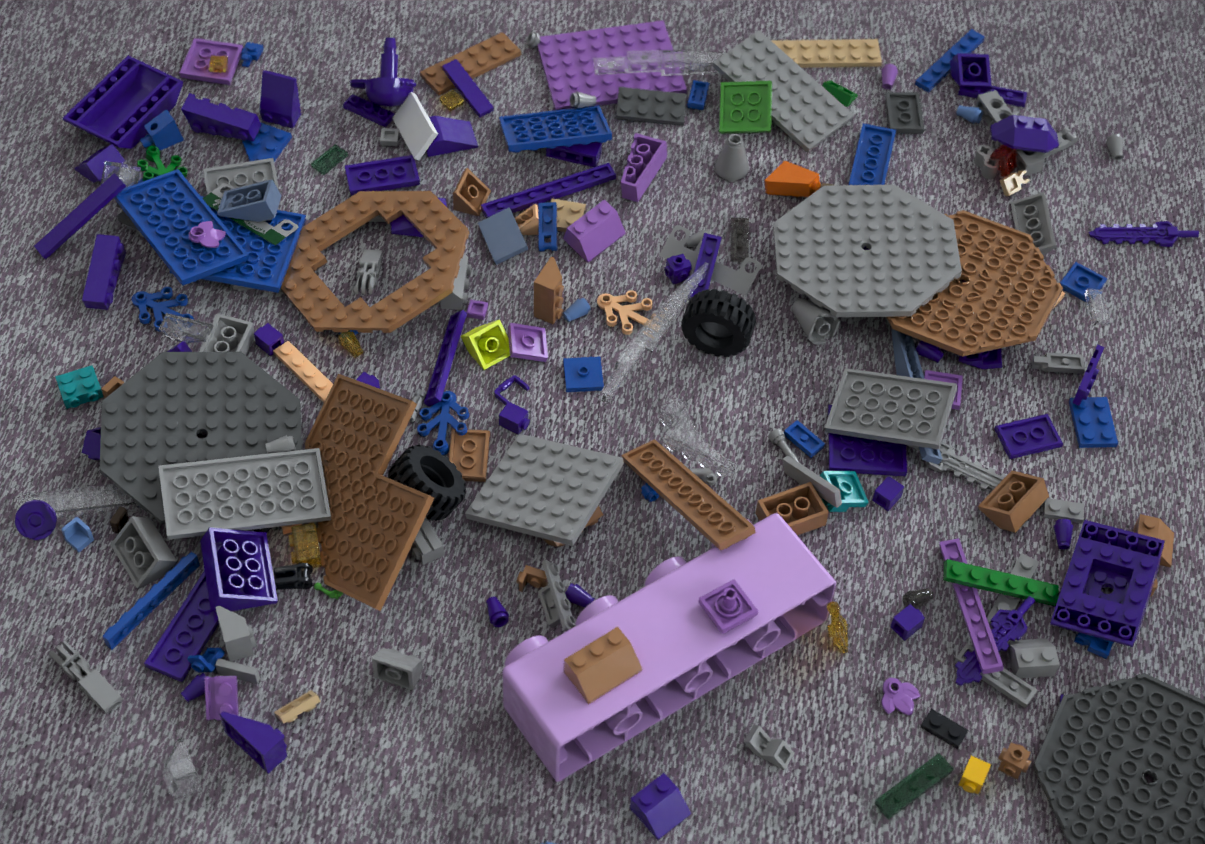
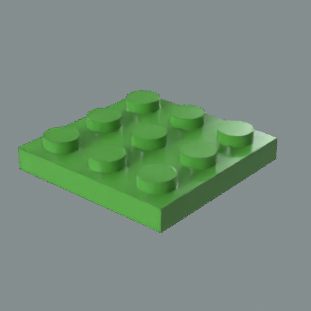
M772 81L721 82L719 132L722 134L771 132Z

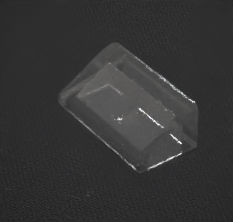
M1092 288L1087 289L1084 294L1092 326L1110 325L1103 291Z

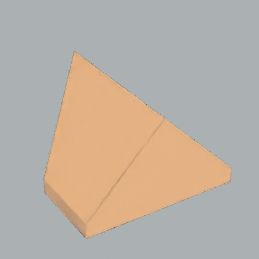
M534 204L515 217L522 235H538V205Z

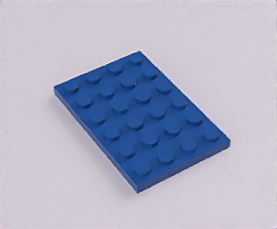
M600 105L499 117V123L509 152L535 151L539 148L552 149L556 146L570 147L573 144L587 145L590 142L604 143L612 140V132Z

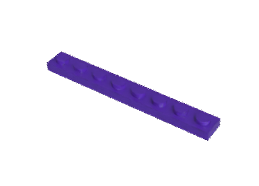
M606 163L481 204V210L486 218L509 207L512 213L530 208L534 204L539 205V203L551 201V198L557 199L615 180L616 173L611 165Z

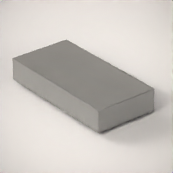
M220 658L215 664L218 675L237 676L238 680L258 684L260 680L258 668Z

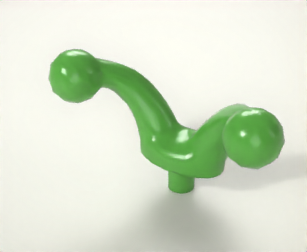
M321 583L314 584L315 590L322 591L330 598L338 599L343 595L338 590L329 591L325 589Z

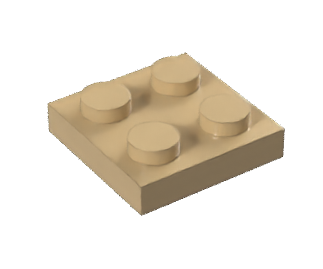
M551 198V202L557 203V231L566 232L567 227L584 215L586 204Z

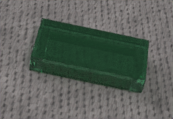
M335 144L311 163V167L325 175L348 156V152Z

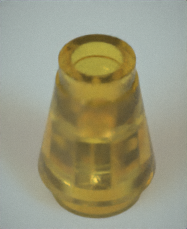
M348 330V332H342L338 336L339 344L353 355L354 358L362 355V347L354 332Z

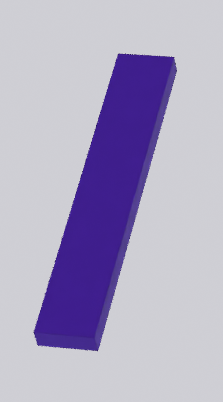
M115 173L111 175L34 245L41 256L47 259L126 187L124 182Z
M460 310L450 316L424 400V404L428 407L440 402L467 316L464 310Z

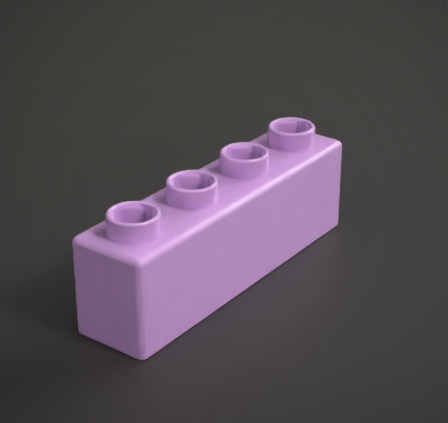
M771 514L755 523V534L720 551L712 543V549L689 562H686L680 556L665 560L651 571L646 578L645 587L621 601H618L616 597L611 595L596 599L582 610L577 617L576 626L551 641H548L544 636H533L518 644L509 653L502 672L503 706L555 781L563 780L827 620L836 581L779 514ZM735 579L757 608L758 615L721 634L698 600L699 597ZM618 626L631 642L641 664L642 671L588 704L564 673V659Z

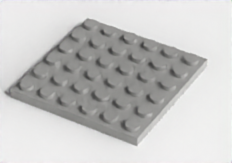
M518 434L466 511V519L573 546L622 468L624 460L618 456Z

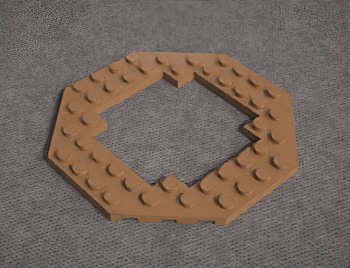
M360 191L302 227L297 246L280 289L316 332H323L324 330H333V332L357 330L358 333H373V330H382L383 333H391L453 293L454 280L458 276L460 259L463 258L466 248L465 242L470 233L468 228L431 191ZM378 215L388 224L404 215L435 248L434 251L423 257L424 263L430 269L371 307L361 297L345 307L314 272L327 263L326 257L321 251Z

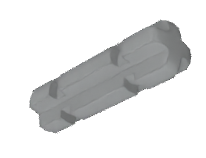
M417 389L414 394L415 396L412 398V401L417 403V406L409 420L411 423L416 420V415L419 413L422 401L425 399V390Z

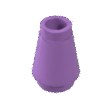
M886 64L881 70L882 87L884 89H891L898 70L895 65Z

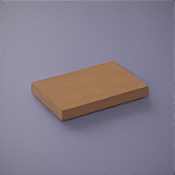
M455 429L451 430L449 461L457 466L456 469L461 472L462 479L465 481L486 482L490 431L467 430L465 435L459 436Z

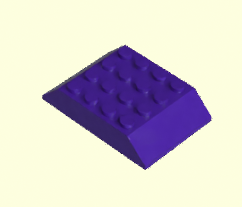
M128 55L62 119L116 147L132 149L140 142L141 138L147 135L144 126L166 109L170 112L175 107L183 81Z

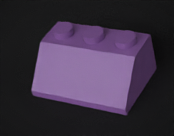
M604 199L567 227L563 239L588 263L625 235L626 232L617 211Z

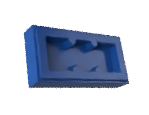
M693 80L687 108L704 110L710 83Z

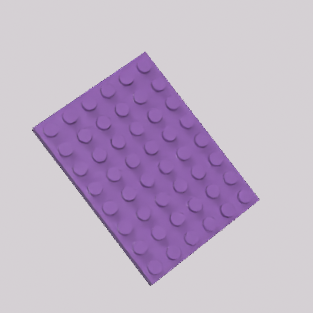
M664 21L540 37L537 49L555 110L575 108L570 105V96L576 91L596 96L595 106L617 103L619 87L687 94V88Z

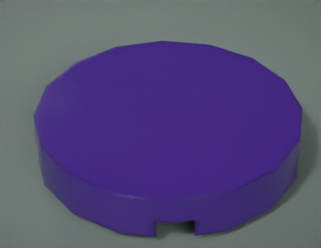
M41 500L25 502L20 506L15 517V525L18 532L32 540H41L52 534L57 522L55 510L50 504Z

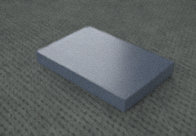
M510 207L478 222L496 265L528 250V246Z

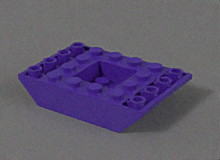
M1084 520L1050 624L1133 647L1137 640L1159 569L1165 540ZM1109 587L1113 592L1105 594L1102 592V589Z

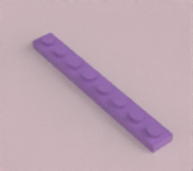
M959 538L939 542L944 561L949 559L968 564ZM952 583L982 674L1003 671V663L977 589Z

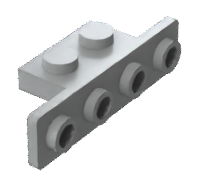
M545 559L542 561V565L549 584L540 589L538 594L548 626L553 628L561 623L563 630L568 631L576 626V620L570 610L571 604L566 598L565 586L560 579L558 566Z

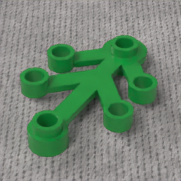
M149 146L146 149L145 155L147 160L154 162L156 168L148 166L146 160L140 159L137 161V169L145 171L143 173V181L154 178V175L160 176L174 171L176 168L185 178L187 177V168L178 167L181 165L182 158L178 155H173L170 164L165 169L160 159V150L156 146Z

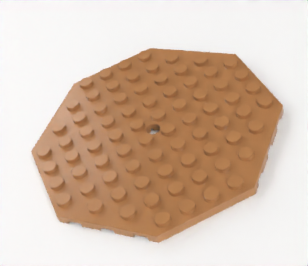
M964 210L957 211L954 215H949L948 217L954 220L962 269L961 276L958 279L952 280L949 286L942 292L936 293L933 299L926 305L920 306L912 316L887 317L892 329L960 356L1036 341L1059 299L1063 287L1055 280V274L1050 266L1044 262V256L1039 248H1036L1033 244L1031 235Z

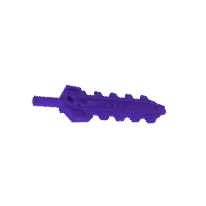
M1169 221L1155 222L1152 227H1146L1145 224H1140L1139 227H1133L1132 224H1127L1126 227H1120L1119 224H1113V227L1100 224V227L1089 232V237H1093L1103 244H1109V241H1114L1116 244H1122V241H1128L1129 244H1135L1136 241L1148 244L1149 241H1154L1156 244H1160L1159 246L1172 247L1178 238L1199 237V231L1178 230Z
M1028 596L1017 610L999 609L990 622H992L991 626L993 627L991 632L998 652L1000 650L1006 652L1009 648L1007 643L1009 640H1019L1027 632V625L1023 615L1035 602L1031 596ZM967 651L964 654L966 660L963 663L958 661L955 664L957 668V680L955 683L959 686L965 683H972L973 681L979 683L982 679V671L975 651Z

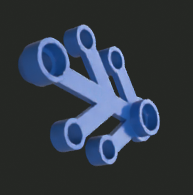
M164 287L161 289V292L151 294L139 291L132 296L133 305L140 310L139 320L142 324H148L151 321L147 307L153 309L156 331L162 332L166 329V323L162 318V314L179 321L180 327L184 330H190L195 326L192 315L187 313L182 315L170 309V307L186 306L188 304L187 295L179 294L176 299L162 302L153 301L162 298H172L173 291L171 287Z
M451 391L443 392L440 402L430 408L420 410L421 419L428 421L434 413L442 409L441 413L427 424L422 423L417 427L419 435L424 437L439 425L438 438L433 443V450H438L443 456L449 452L448 443L445 441L448 424L455 429L459 436L467 433L466 424L459 423L450 415V409L454 410L461 420L468 419L470 415L466 407H461L456 403V395Z

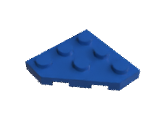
M261 123L254 141L242 140L249 162L273 158L275 162L292 139V133Z

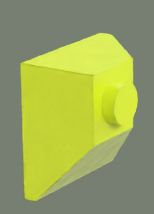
M500 320L476 327L461 335L467 351L483 370L510 356L509 338Z

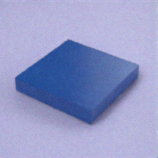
M1075 262L1060 284L1064 291L1090 304L1106 283L1107 278Z

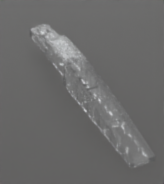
M687 50L627 51V56L593 58L595 75L657 71L661 72V76L719 73L712 67V64L724 55L725 52Z
M707 262L686 279L661 304L633 337L616 361L615 371L611 376V383H606L601 391L603 394L602 402L609 404L645 349L651 353L654 351L705 276L709 266Z

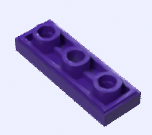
M354 94L343 103V108L385 128L395 115V113Z

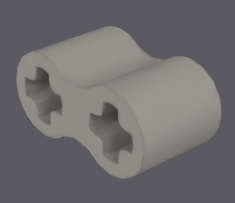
M978 146L974 163L981 168V175L984 178L993 179L996 177L1000 162L992 155V148L990 146Z

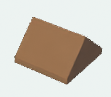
M468 168L464 170L453 192V209L479 216L482 211L481 204L486 203L491 190Z

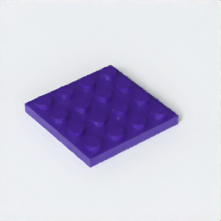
M828 404V416H829V413H830L831 408H832V405H829V404ZM828 433L829 471H855L857 474L906 477V445Z

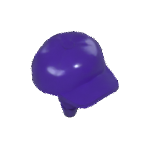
M386 37L383 46L384 53L381 54L380 77L350 80V86L355 89H365L371 103L378 106L396 107L404 103L410 92L413 93L416 83L412 79L397 78L398 55L396 54L395 38Z

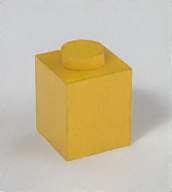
M970 756L959 786L963 787L966 792L979 794L991 764Z

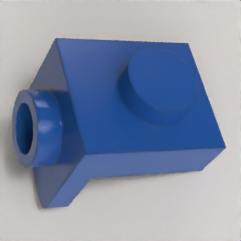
M207 648L202 656L189 655L187 660L192 664L191 667L196 672H212L216 668L217 660L219 658L222 659L225 652L221 648Z

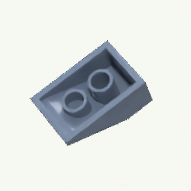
M273 180L224 191L217 214L222 217L257 222L269 221L276 216L281 194Z

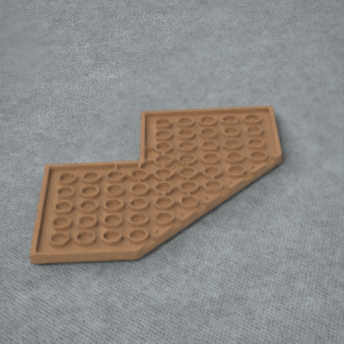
M338 374L305 441V449L319 448L331 513V520L318 522L319 527L317 528L318 542L322 546V551L320 552L322 567H325L326 574L323 577L324 584L381 611L434 500V497L383 476L417 403Z

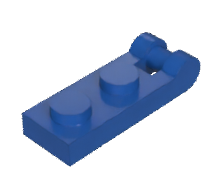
M556 202L539 203V252H544L548 249L558 251ZM545 238H551V242H545Z

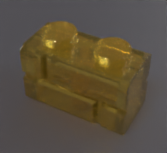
M316 524L293 526L291 528L292 534L288 535L290 547L294 546V551L291 552L292 564L308 563L313 568L321 567Z

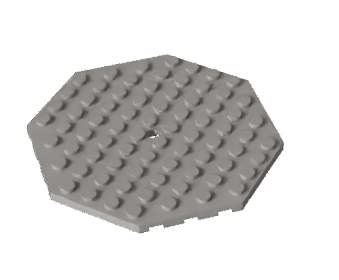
M896 185L823 186L773 223L777 279L781 282L786 281L791 285L792 289L801 295H807L811 298L810 301L819 307L827 308L831 311L830 314L835 317L912 316L920 306L926 305L933 299L936 293L942 292L949 286L952 280L958 279L961 276L962 269L954 220Z

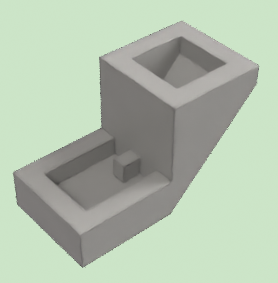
M753 725L744 740V743L756 756L783 770H786L795 754L783 739H771L760 725Z

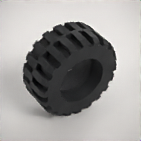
M707 289L696 293L690 298L681 321V329L691 345H695V348L699 351L703 350L706 354H714L717 357L721 355L724 357L735 356L749 346L756 325V316L752 307L749 304L747 305L743 298H738V295L730 294L725 290L718 291V289H712L709 291Z
M424 445L410 446L389 469V479L434 497L425 517L427 520L437 521L447 518L463 501L466 495V483L462 479L461 472L456 469L457 466L451 463L449 458L443 456L441 452L433 450L432 447H424Z

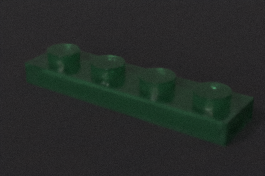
M938 753L877 798L874 804L889 820L951 774L954 768Z

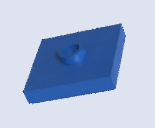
M600 356L563 358L566 392L604 390Z

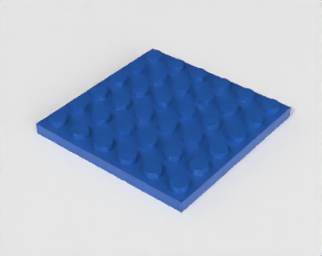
M210 207L248 253L249 260L201 279L279 293L297 246L302 227H304L306 215L277 210L275 218L265 222L275 227L281 221L288 219L297 224L298 229L277 245H273L232 219L218 216V211ZM284 223L281 228L289 231L293 229V225Z

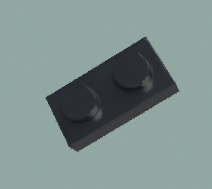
M932 708L921 724L922 729L956 749L959 748L969 731Z

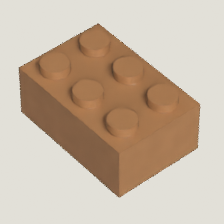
M811 482L758 500L755 513L759 521L771 514H779L797 536L825 526L829 514Z

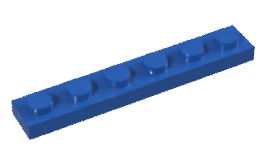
M971 29L916 80L915 85L929 93L951 72L950 60L957 53L970 54L984 41L985 36Z
M191 551L187 556L182 557L179 563L172 570H169L160 582L154 584L143 598L138 599L128 612L122 614L117 623L105 631L103 639L108 648L113 650L200 566L196 554Z

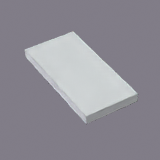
M410 92L392 119L414 159L420 160L438 133L416 94Z

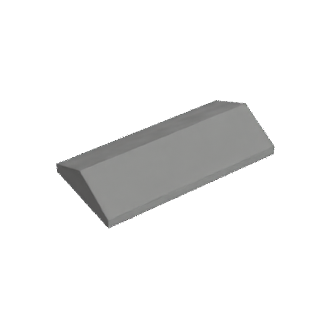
M1045 192L1010 202L1016 230L1031 235L1033 244L1036 248H1039L1043 256L1055 249L1057 246Z

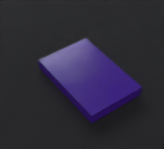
M1048 414L997 425L994 429L1009 459L1063 446V442Z

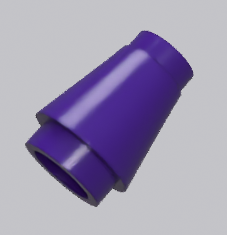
M922 340L916 348L918 355L937 363L944 355L936 346Z
M1058 519L1053 526L1058 548L1069 549L1073 525L1069 519Z
M571 583L565 592L566 598L570 603L585 608L595 601V598L578 584L574 585Z
M497 597L488 598L486 604L490 623L494 627H503L509 621V613Z
M204 673L201 675L197 674L181 692L188 703L205 694L204 679L207 676Z

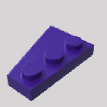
M1098 344L1073 400V403L1080 406L1082 399L1087 400L1099 372V369H1096L1104 350L1103 346Z

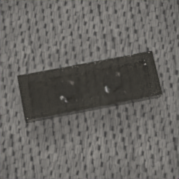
M731 217L730 261L743 262L745 258L749 257V218Z

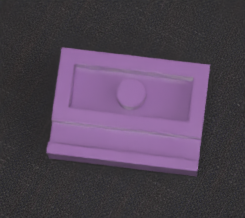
M237 676L205 677L206 720H221L220 714L223 711L239 716Z

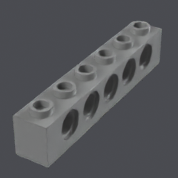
M996 90L978 95L975 107L983 110L982 117L989 127L1013 115L1011 109L1007 107L1003 98ZM1001 144L1018 170H1026L1027 173L1023 174V177L1042 171L1045 159L1040 152L1012 149Z

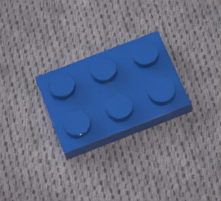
M1087 397V400L1082 399L1080 406L1073 403L1074 398H1070L1068 402L1079 448L1117 447L1118 440L1107 397Z

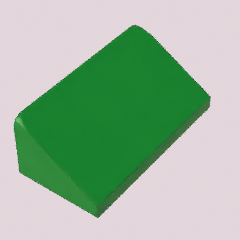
M831 80L823 82L822 87L845 107H848L858 97L856 93Z

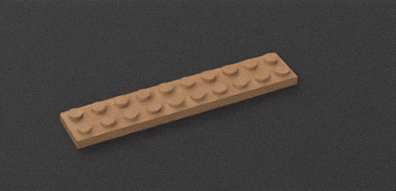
M655 439L622 455L627 466L720 551L756 533L754 525Z

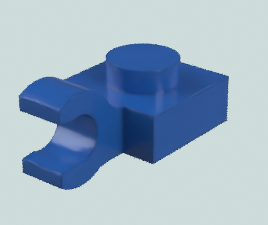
M247 42L241 52V60H244L242 66L249 67L252 60L258 61L264 50L263 45Z
M1079 632L1074 640L1075 643L1080 645H1088L1087 651L1104 659H1107L1113 645L1112 641Z

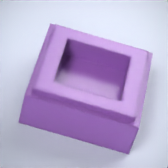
M470 299L466 317L484 320L488 303Z

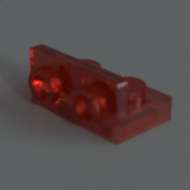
M1003 144L990 156L991 160H999L998 170L1001 171V177H1008L1016 168V149Z

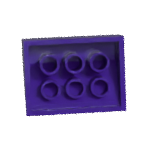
M209 527L200 543L210 610L216 611L215 607L221 606L229 611L276 604L278 598L267 534L265 532Z

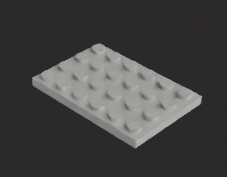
M845 368L825 425V432L939 450L957 391V384Z

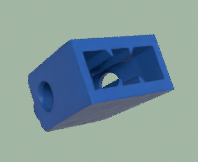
M167 109L144 126L148 135L140 139L145 149L154 144L160 151L184 141L175 120Z

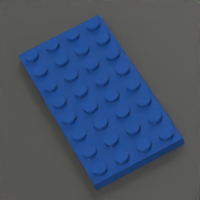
M178 169L126 187L114 197L115 201L182 286L249 260L248 253ZM212 221L213 228L225 231L226 235L219 241L218 247L208 248L200 243L192 242L189 239L190 230L202 222Z

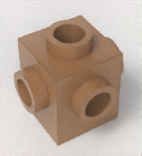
M1011 742L1008 749L1003 748L998 759L1001 760L998 770L1018 779L1021 771L1026 773L1031 761L1027 760L1031 752L1022 745Z

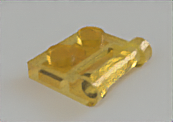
M832 601L827 605V610L831 614V624L828 625L829 637L833 638V644L837 646L840 653H848V624L840 613L839 604Z

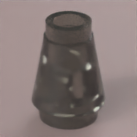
M930 588L907 591L902 601L905 608L911 604L915 609H918L933 599L934 594Z

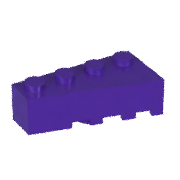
M189 93L181 110L194 132L254 141L261 127V123L255 113L236 107L232 110L226 104L219 103V105L210 103V99L203 97L200 100L195 98L194 94Z
M96 235L82 298L86 308L108 310L113 302V293L126 255L124 244L119 236Z

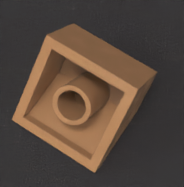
M1140 514L1134 525V533L1165 540L1159 565L1171 568L1174 532L1160 518Z

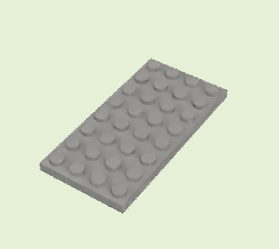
M760 30L722 55L712 64V67L729 82L772 81L771 120L806 152H810L854 118L853 113Z
M319 448L158 466L167 540L204 536L209 527L246 531L331 520Z

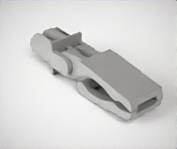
M364 249L359 264L362 268L357 272V280L354 287L356 294H359L361 289L362 295H366L369 289V295H371L373 289H376L375 284L379 277L383 258L382 250Z
M65 640L62 642L64 648L60 645L55 647L60 657L53 650L49 652V655L60 665L64 673L73 681L77 680L79 688L105 714L123 701L122 697L95 668L91 671L89 669L91 666L80 655L79 651L76 652Z

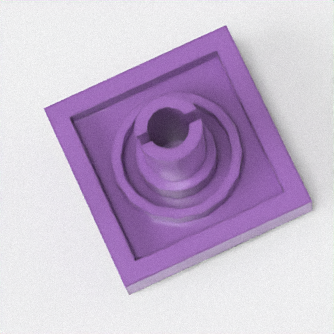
M735 579L699 597L698 600L721 634L758 615L757 608Z

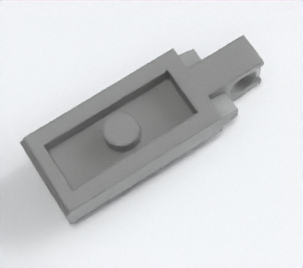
M1047 352L1046 355L1033 356L1031 361V369L1084 374L1085 372L1084 358L1081 354Z

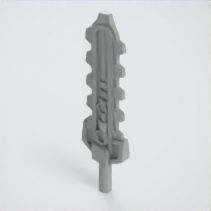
M942 441L939 449L943 460L938 465L927 462L928 468L938 472L948 469L953 472L955 477L963 476L967 478V483L972 484L976 482L980 484V489L983 490L987 488L994 490L1007 476L1004 473L1001 476L996 474L995 469L991 467L988 470L983 468L982 463L978 461L972 463L968 461L969 457L965 455L962 457L955 455L954 448ZM907 445L917 451H920L918 446Z

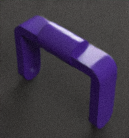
M515 375L502 382L494 391L495 397L505 405L509 401L500 393L511 386L513 382L518 383L526 391L529 390V386Z

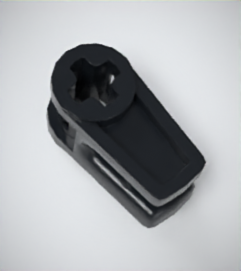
M299 563L275 567L274 575L277 579H274L276 590L311 588L313 586V580L311 579L313 566L308 563Z

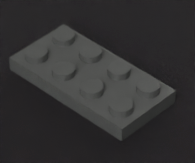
M619 87L616 119L684 126L686 94Z

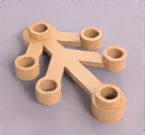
M633 290L627 291L626 295L613 297L611 294L605 293L597 298V305L602 310H605L606 324L613 327L617 325V316L613 314L612 309L619 313L623 334L630 335L633 332V325L629 322L628 317L644 325L645 331L648 334L654 335L660 331V323L657 319H647L634 312L651 310L653 303L651 299L645 298L642 300V303L622 306L618 304L627 301L630 303L637 300V293Z

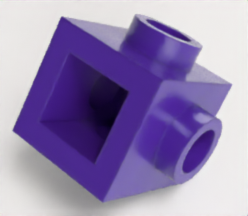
M683 253L666 259L664 271L673 285L689 280L692 265Z

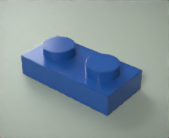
M798 420L784 430L785 437L810 458L815 456L825 446L822 440Z

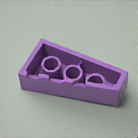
M635 133L631 152L627 159V166L624 169L621 180L622 198L635 202L640 200L668 157L666 141Z

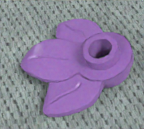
M206 221L190 230L189 239L194 243L202 244L204 247L215 248L219 246V241L225 237L226 232L214 229L213 222Z
M896 678L885 680L882 686L884 695L881 700L885 712L890 714L897 709L905 715H912L914 709L913 700L920 697L917 688L910 683H901ZM891 685L896 687V691L892 690Z

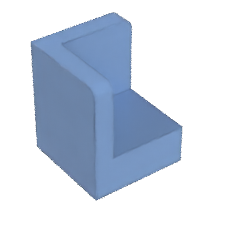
M75 517L61 529L65 541L78 553L94 541L91 529L78 517Z

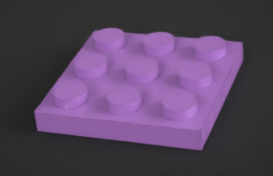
M194 38L181 68L180 78L230 85L241 58L243 45Z

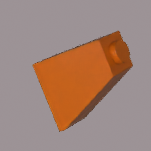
M785 160L765 179V191L769 195L809 197L821 185L818 173Z

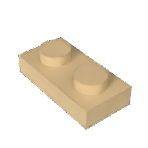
M310 690L274 713L283 724L290 723L296 720L299 714L313 710L316 704L321 701L318 695Z

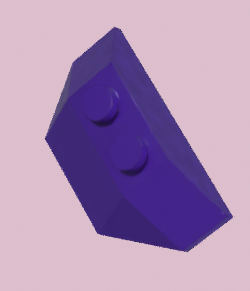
M1011 115L990 126L992 140L999 141L1001 144L1012 149L1047 153L1059 147L1057 133L1047 119Z

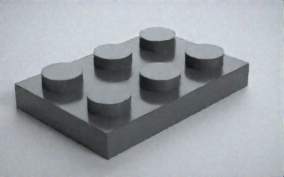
M885 92L889 129H894L896 133L923 134L924 123L919 92Z

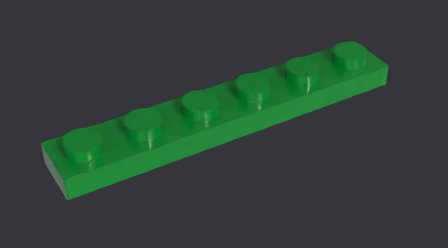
M949 559L944 561L943 581L1025 600L1028 596H1031L1035 602L1050 606H1056L1059 585Z

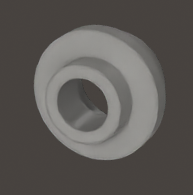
M531 32L528 35L526 44L533 49L535 46H538L540 42L539 33Z

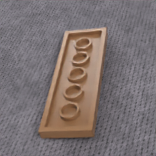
M501 32L420 71V76L439 96L456 88L442 70L443 65L457 59L468 75L474 79L521 56V50Z

